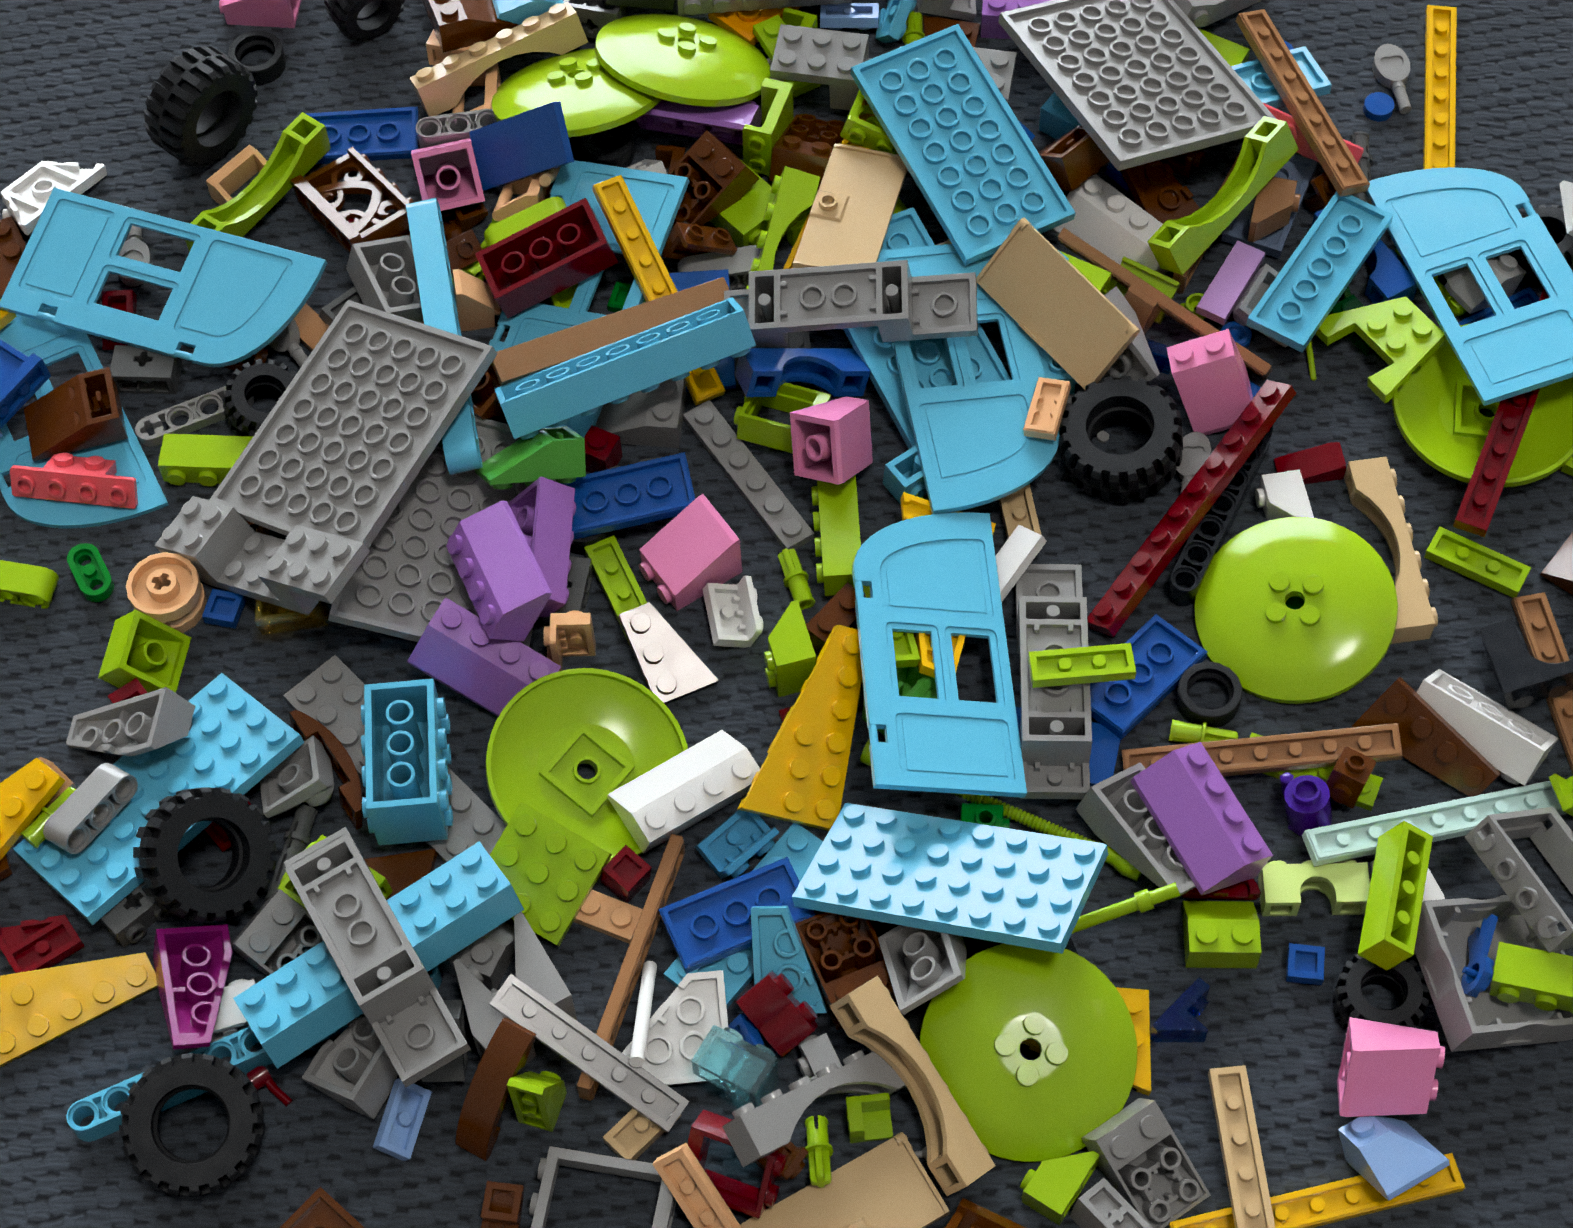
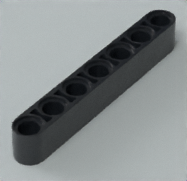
M1273 426L1246 460L1248 462L1242 465L1189 536L1171 573L1168 597L1175 605L1184 607L1195 602L1196 594L1215 554L1222 547L1269 450ZM1205 534L1212 535L1213 537H1206ZM1195 559V560H1199V561H1201V562H1200V563H1196V562H1193L1192 560ZM1178 585H1186L1189 588H1181Z

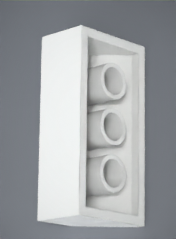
M1096 174L1084 180L1079 188L1069 192L1066 198L1076 212L1075 218L1051 229L1059 235L1063 228L1067 229L1119 265L1122 262L1123 256L1163 275L1168 272V270L1160 268L1147 242L1163 223Z
M1441 669L1425 678L1417 690V693L1501 772L1502 778L1512 784L1519 785L1521 783L1525 786L1532 779L1558 740L1554 735L1513 711L1508 710L1506 707Z
M720 730L609 793L607 797L644 854L668 840L671 833L679 834L746 795L752 785L751 782L756 772L760 768L744 745L723 730Z

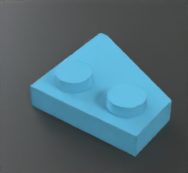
M888 0L887 8H882L879 12L876 39L883 43L898 41L906 31V20L909 13L915 8L917 0Z

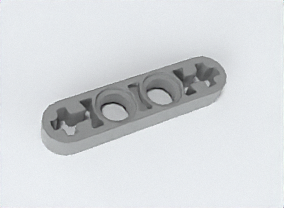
M226 386L142 418L135 427L138 440L144 446L153 447L162 444L164 434H188L224 420V403L222 399L225 398ZM254 396L247 400V403L252 407L255 402ZM209 404L219 406L218 410L213 414H204L202 412L203 408ZM184 415L189 417L188 422L184 425L176 426L172 424L173 420L178 416ZM166 421L168 430L164 429L162 422ZM152 427L155 434L149 436L147 429Z

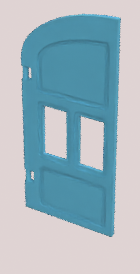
M577 160L560 167L550 192V198H563L567 207L586 198L613 252L621 254L623 253L593 193L592 187L594 184L622 175L661 256L690 182L688 177ZM604 270L579 282L569 308L537 303L510 318H507L502 311L497 323V329L489 345L493 346L497 352L606 316L604 314L588 312ZM635 278L622 310L642 304L644 301L643 294ZM509 329L505 342L500 341L504 330ZM603 405L599 406V410L591 415L581 416V414L569 418V422L563 426H568L582 437H585L591 425H596Z
M1453 167L1414 170L1369 181L1370 185L1366 193L1374 206L1393 214L1392 222L1387 231L1483 406L1573 377V271L1538 213L1536 214L1528 196L1520 185L1503 175L1491 171ZM1524 208L1528 217L1522 218L1518 209ZM1521 249L1549 298L1514 309L1487 259ZM1467 266L1495 316L1460 327L1433 277Z
M53 188L0 300V309L37 320L41 319L58 326L173 358L185 359L198 365L225 367L241 362L256 354L271 343L291 323L312 294L328 263L322 258ZM132 225L193 241V246L181 272L118 256ZM112 273L171 289L172 292L159 320L96 304L109 274ZM44 307L57 310L55 315L42 312ZM185 345L195 348L193 354L181 351V346Z
M953 244L881 250L877 262L908 260L912 277L975 272L977 278L994 254L965 266ZM978 283V323H998L1012 380L976 383L965 337L945 338L956 385L920 388L909 341L892 342L932 514L951 513L978 507L1017 492L1029 485L1048 468L1059 446V431L1056 441L1024 436L1023 428L1038 377L1045 378L1036 342Z
M44 307L42 312L55 315L57 310ZM16 314L17 317L0 330V339L28 357L32 353L43 359L46 367L79 353L87 372L103 368L87 333ZM49 379L36 391L37 400L54 390ZM123 408L128 439L71 452L70 454L78 457L101 456L107 460H116L117 472L115 476L134 477L136 479L138 505L135 509L13 496L11 486H7L3 477L10 474V468L13 465L43 468L51 457L33 461L29 436L14 441L7 424L0 429L3 435L0 437V490L10 510L27 522L50 528L94 527L132 519L166 507L169 504Z
M953 512L931 514L906 519L879 530L861 545L852 565L866 720L870 739L869 751L873 788L1025 798L1027 789L990 513ZM863 586L870 587L871 598L864 597ZM892 631L930 634L937 699L899 696ZM964 635L966 637L988 638L996 703L959 700L951 636ZM877 729H884L885 742H878Z

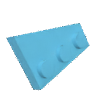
M788 905L752 907L754 985L771 971L777 976L782 973L793 985L794 991L791 993L800 1003L803 1001L807 1002L815 1013H827V1006Z

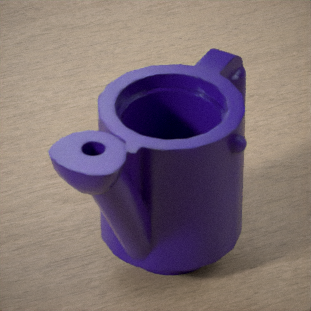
M1289 772L1283 773L1280 776L1282 794L1285 797L1288 829L1302 836L1305 830L1331 825L1330 791L1326 782L1312 775L1294 778L1293 774Z

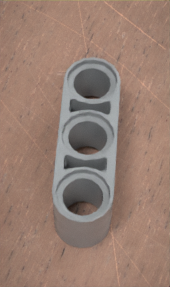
M492 109L424 117L417 122L415 128L419 147L425 148L470 138V131L495 123L497 120Z
M756 245L738 247L734 255L709 252L687 256L678 262V272L728 269L730 290L743 288L746 285L749 286L751 263L753 258H759L761 249L756 248Z
M111 763L101 764L49 817L43 829L45 839L70 854L80 853L133 798L138 787L137 779Z

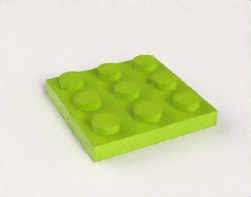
M520 802L490 856L511 883L524 908L522 913L532 930L553 944L560 946L612 854Z

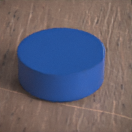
M1371 93L1365 99L1363 112L1370 120L1377 122L1386 121L1393 114L1394 101L1385 93Z
M1235 321L1228 322L1222 327L1221 331L1229 329L1234 341L1248 348L1252 338L1250 328Z

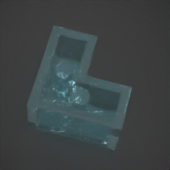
M713 1025L691 1060L693 1074L725 1091L726 1103L736 1108H740L750 1102L753 1103L755 1108L762 1105L760 1099L775 1091L779 1084L778 1063L775 1054L761 1044L753 1046L744 1041L740 1033L729 1027H725L723 1030Z

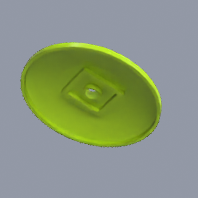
M667 14L632 15L606 24L596 37L595 54L599 63L608 73L637 91L670 102L705 107L737 105L760 96L761 84L764 78L770 79V65L759 49L722 27L694 18Z
M595 48L570 51L563 55L557 54L535 62L514 73L498 87L497 92L493 95L492 110L498 122L551 102L560 101L568 137H577L606 131L626 124L651 110L662 99L637 91L617 80L599 63L595 54Z
M1445 337V342L1422 367L1418 366L1410 374L1409 381L1403 387L1399 386L1393 392L1392 407L1397 426L1403 438L1421 459L1441 473L1469 483L1495 417H1485L1479 410L1486 408L1496 414L1500 401L1483 406ZM1573 377L1540 389L1504 487L1525 485L1543 479L1560 469L1573 456Z
M1285 517L1265 521L1231 538L1215 554L1195 598L1196 628L1202 647L1208 651L1207 656L1210 661L1230 668L1238 676L1242 690L1258 698L1279 703L1302 704L1326 700L1338 696L1362 682L1374 671L1386 655L1392 643L1397 624L1398 602L1394 581L1388 567L1376 550L1349 529L1330 521L1310 517ZM1293 596L1300 597L1305 602L1301 608L1296 610L1288 608L1285 603Z
M594 668L567 669L551 673L530 683L519 691L504 707L494 724L487 746L485 760L487 785L492 802L506 826L518 805L522 802L612 854L608 861L609 863L625 845L638 856L642 854V851L607 795L687 750L688 746L682 729L672 712L660 698L642 684L629 677L607 670ZM581 764H589L595 769L596 775L591 779H584L578 774L577 767Z
M1000 944L973 955L966 960L965 979L931 999L920 1031L919 1043L922 1048L928 1053L932 1064L942 1080L947 1084L950 1093L962 1112L967 1116L971 1127L981 1143L987 1148L990 1155L998 1158L1021 1162H1041L1067 1156L1084 1148L1085 1144L1081 1137L1123 1109L1134 1083L1137 1067V1040L1129 1010L1120 993L1105 974L1085 958L1067 949H1064L1063 954L1010 944ZM1026 1039L1036 1041L1040 1047V1054L1035 1060H1027L1020 1053V1045Z

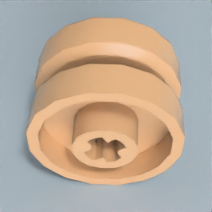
M162 552L150 555L138 562L129 573L126 590L134 610H138L181 633L196 626L202 618L207 604L206 592L203 584L200 582L197 569L189 559L177 553Z

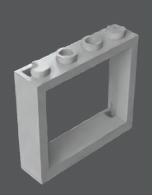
M1554 807L1488 815L1465 836L1466 840L1547 951L1550 953L1573 948V923L1511 841L1512 839L1530 837L1573 895V831ZM1549 818L1553 825L1547 830L1544 824ZM1561 921L1567 930L1560 932L1556 925Z
M549 1146L547 1158H541L537 1177L542 1181L539 1193L532 1194L529 1214L533 1215L531 1228H545L559 1166L661 1182L652 1228L672 1227L677 1201L656 1171L653 1163Z

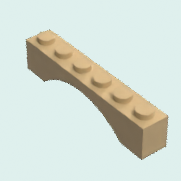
M568 2L564 4L559 3L553 5L549 11L539 16L526 18L522 24L512 29L499 31L495 37L485 42L474 43L468 50L460 54L447 56L443 62L433 67L420 69L416 75L410 77V80L427 115L436 116L456 107L472 82L496 63L515 55L530 52H550L563 55L588 43L577 12Z
M1387 457L1348 461L1344 479L1351 504L1363 512L1378 527L1393 555L1398 614L1396 630L1391 644L1430 639L1434 627L1438 625V615L1435 607H1431L1428 600L1430 595L1427 579H1422L1421 557L1419 551H1414L1412 545V526L1410 523H1406L1404 518L1405 502L1402 495L1398 496L1396 471L1394 468L1390 469Z
M878 975L830 1005L831 1010L847 1036L864 1044L881 1056L895 1070L908 1088L924 1126L927 1145V1165L946 1196L969 1186L996 1166L989 1156L987 1148L981 1143L971 1127L967 1116L958 1106L947 1084L940 1077L928 1053L922 1048L908 1021L901 1014L891 998L889 990L883 985Z

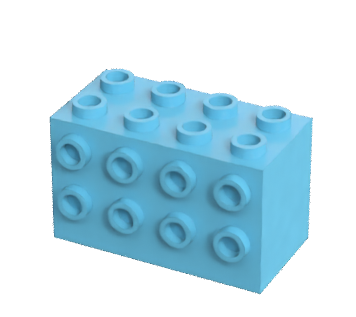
M434 679L364 685V705H361L362 725H365V735L361 736L362 754L365 756V766H362L361 772L362 783L366 787V797H362L363 817L367 818L369 833H375L378 845L448 839L447 826H453L452 805H449L448 795H452L451 774H448L447 765L451 764L450 744H447L446 734H450L451 729L449 714H446L445 699L438 697Z

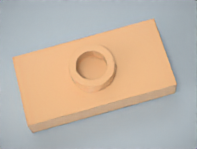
M1038 377L1023 428L1024 436L1056 441L1071 389L1070 381Z

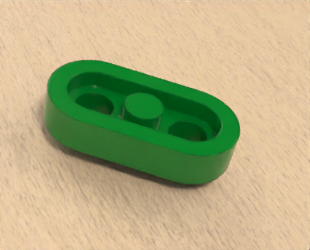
M81 543L74 546L67 555V563L83 596L91 602L106 600L113 593L114 582L98 549L89 543ZM86 560L91 561L89 564H86L85 566L81 565ZM96 585H103L101 588L93 590Z

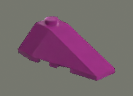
M228 924L156 929L153 960L157 986L173 1050L210 1047L232 957Z

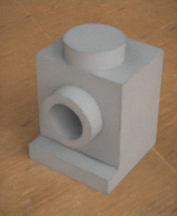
M827 1033L818 1037L817 1035L807 1036L798 1044L801 1058L797 1059V1063L803 1077L808 1076L810 1081L818 1078L816 1075L817 1071L832 1063H835L838 1068L842 1067Z

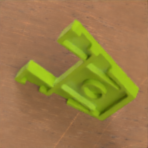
M1406 296L1330 314L1315 333L1328 346L1344 336L1356 332L1389 365L1368 377L1367 386L1384 403L1389 402L1393 398V392L1399 386L1403 387L1409 381L1410 374L1418 366L1422 367L1445 342L1443 331Z

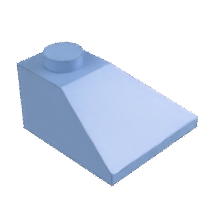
M1363 1116L1338 1129L1345 1159L1348 1164L1388 1201L1450 1165L1448 1158L1407 1122L1387 1116Z

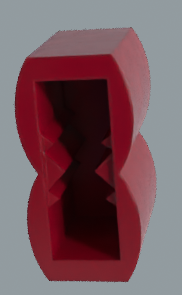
M771 971L740 996L736 1002L750 1021L760 1030L769 1044L783 1057L816 1030L818 1025L814 1020L818 1017L807 1002L803 1001L800 1003L791 992L794 991V987L785 975L780 973L777 976Z

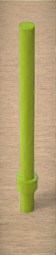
M1176 882L1152 891L1144 889L1135 892V897L1081 915L1072 934L1138 910L1143 913L1155 909V904L1180 896Z

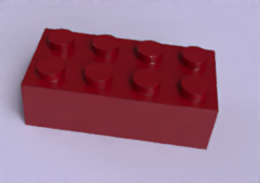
M586 198L475 253L494 298L507 318L618 263L607 237Z

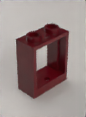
M703 1109L691 1126L687 1142L689 1148L727 1206L759 1219L766 1207H773L780 1189V1186L775 1185L776 1176H781L787 1161V1155L782 1154L784 1146L772 1154L763 1157L767 1159L760 1188L705 1169L704 1166L711 1139L732 1146L722 1127L732 1121V1119Z

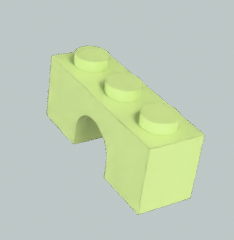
M1349 859L1315 867L1312 860L1305 861L1302 864H1287L1284 861L1269 862L1259 872L1258 884L1261 891L1262 916H1297L1301 905L1300 894L1307 890H1318L1324 893L1330 900L1332 915L1365 914L1370 888L1368 862L1357 863V861Z

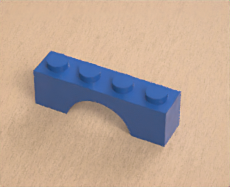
M1323 209L1314 213L1312 225L1319 217ZM1380 239L1365 260L1372 271L1365 295L1373 304L1405 296L1410 301L1414 300L1417 284L1410 271L1398 260L1396 253L1389 249Z
M749 348V353L739 357L735 376L746 397H776L778 388L785 382L811 383L825 389L834 397L863 396L871 371L854 348Z

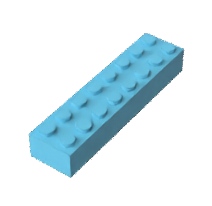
M731 297L497 387L494 390L513 438L520 437L524 440L536 436L540 429L551 426V428L563 426L569 422V418L581 414V416L591 415L599 410V406L610 402L611 404L622 403L630 398V394L635 392L647 393L653 391L660 386L659 383L666 380L678 381L690 375V371L701 367L703 370L713 368L720 363L719 360L728 356L732 358L744 356L750 352L749 348L756 346L744 310Z
M480 841L387 900L427 972L524 910L511 883ZM324 941L233 998L277 1069L363 1014Z

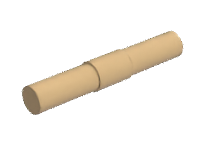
M560 167L545 171L540 176L539 183L544 187L549 186L556 180Z

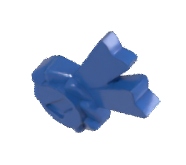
M1493 914L1489 915L1487 919L1483 918L1481 928L1476 927L1474 933L1468 937L1469 963L1462 970L1461 985L1464 994L1477 998L1479 993L1487 989L1494 973V961L1487 956L1498 921V917Z

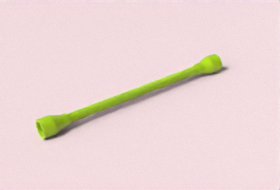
M868 739L862 751L860 762L871 766L870 739ZM955 794V796L959 795L960 798H967V801L971 800V803L975 802V804L1003 805L1004 817H1011V820L1015 819V822L1019 821L1020 824H1027V827L1031 826L1032 829L1035 828L1036 831L1039 830L1043 834L1047 833V835L1092 841L1087 839V837L1083 838V835L1079 836L1078 833H1071V830L1067 831V828L1063 829L1062 826L1059 827L1055 823L1047 822L1046 819L1043 820V818H1039L1034 814L1027 813L1026 811L1022 812V809L1018 810V807L1014 808L1013 805H1006V802L1002 803L997 798L994 800V797L990 798V796ZM1107 846L1108 856L1105 862L1113 866L1121 875L1138 881L1142 873L1110 846Z

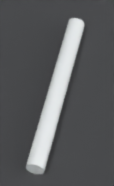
M646 961L642 969L629 1063L633 1067H641L644 1064L657 964L653 961Z

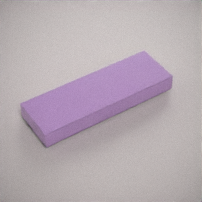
M1237 240L1196 306L1195 313L1224 325L1263 262L1266 252Z

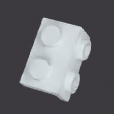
M743 576L737 585L707 583L702 590L713 645L740 648L751 647L763 631V619L759 615L757 606V590L753 587L751 576Z

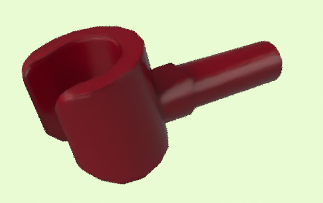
M258 1066L246 1074L257 1091L267 1086L269 1091L286 1107L293 1101L277 1086L264 1066Z

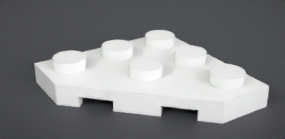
M723 970L688 973L650 1018L644 1064L641 1067L667 1086L733 1079ZM632 1041L622 1052L628 1058H630Z

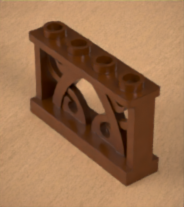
M353 147L347 149V154L306 177L300 174L290 180L298 202L349 254L352 244L391 238L409 228L406 204L414 202L410 197L405 198L396 183H390L380 168L375 169L369 158L364 153L360 154ZM354 171L358 174L355 177L349 176ZM344 177V181L338 182L339 179ZM344 194L371 195V201L366 212L360 210L338 212L344 205ZM338 195L337 200L335 202H328L329 200H335L334 196ZM391 209H394L396 211V213L393 215L386 212ZM355 218L353 222H348L349 219Z

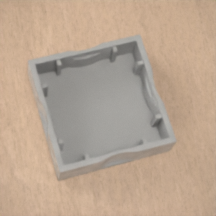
M1507 895L1487 900L1456 898L1422 902L1414 951L1451 1052L1573 1039V1014L1569 1011L1559 1009L1545 1011L1535 1007L1534 1004L1520 1001L1517 1003L1503 1002L1496 996L1490 995L1491 982L1484 992L1479 993L1477 998L1464 994L1461 980L1462 970L1469 963L1468 937L1474 933L1476 927L1481 928L1483 918L1487 919L1491 914L1498 917L1487 955L1494 961V966L1499 942L1547 951ZM1564 950L1554 952L1566 955Z

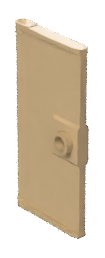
M841 143L834 144L793 261V268L878 261L908 170L899 154Z
M1026 218L1018 221L1009 236L977 276V283L1085 391L1086 385L1094 381L1098 384L1127 346L1140 333V329L1119 311Z
M900 1132L893 1136V1138L831 1172L832 1181L830 1184L825 1185L824 1188H818V1186L810 1184L776 1203L773 1207L764 1210L759 1219L752 1217L741 1223L740 1226L742 1228H926L950 1214V1211L914 1153L907 1135Z

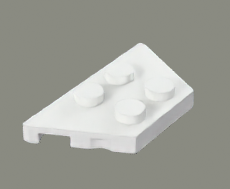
M41 161L0 193L3 203L24 234L29 235L33 232L53 188L83 194L107 175L105 165L96 163L94 169H80L79 163L76 162L57 163Z

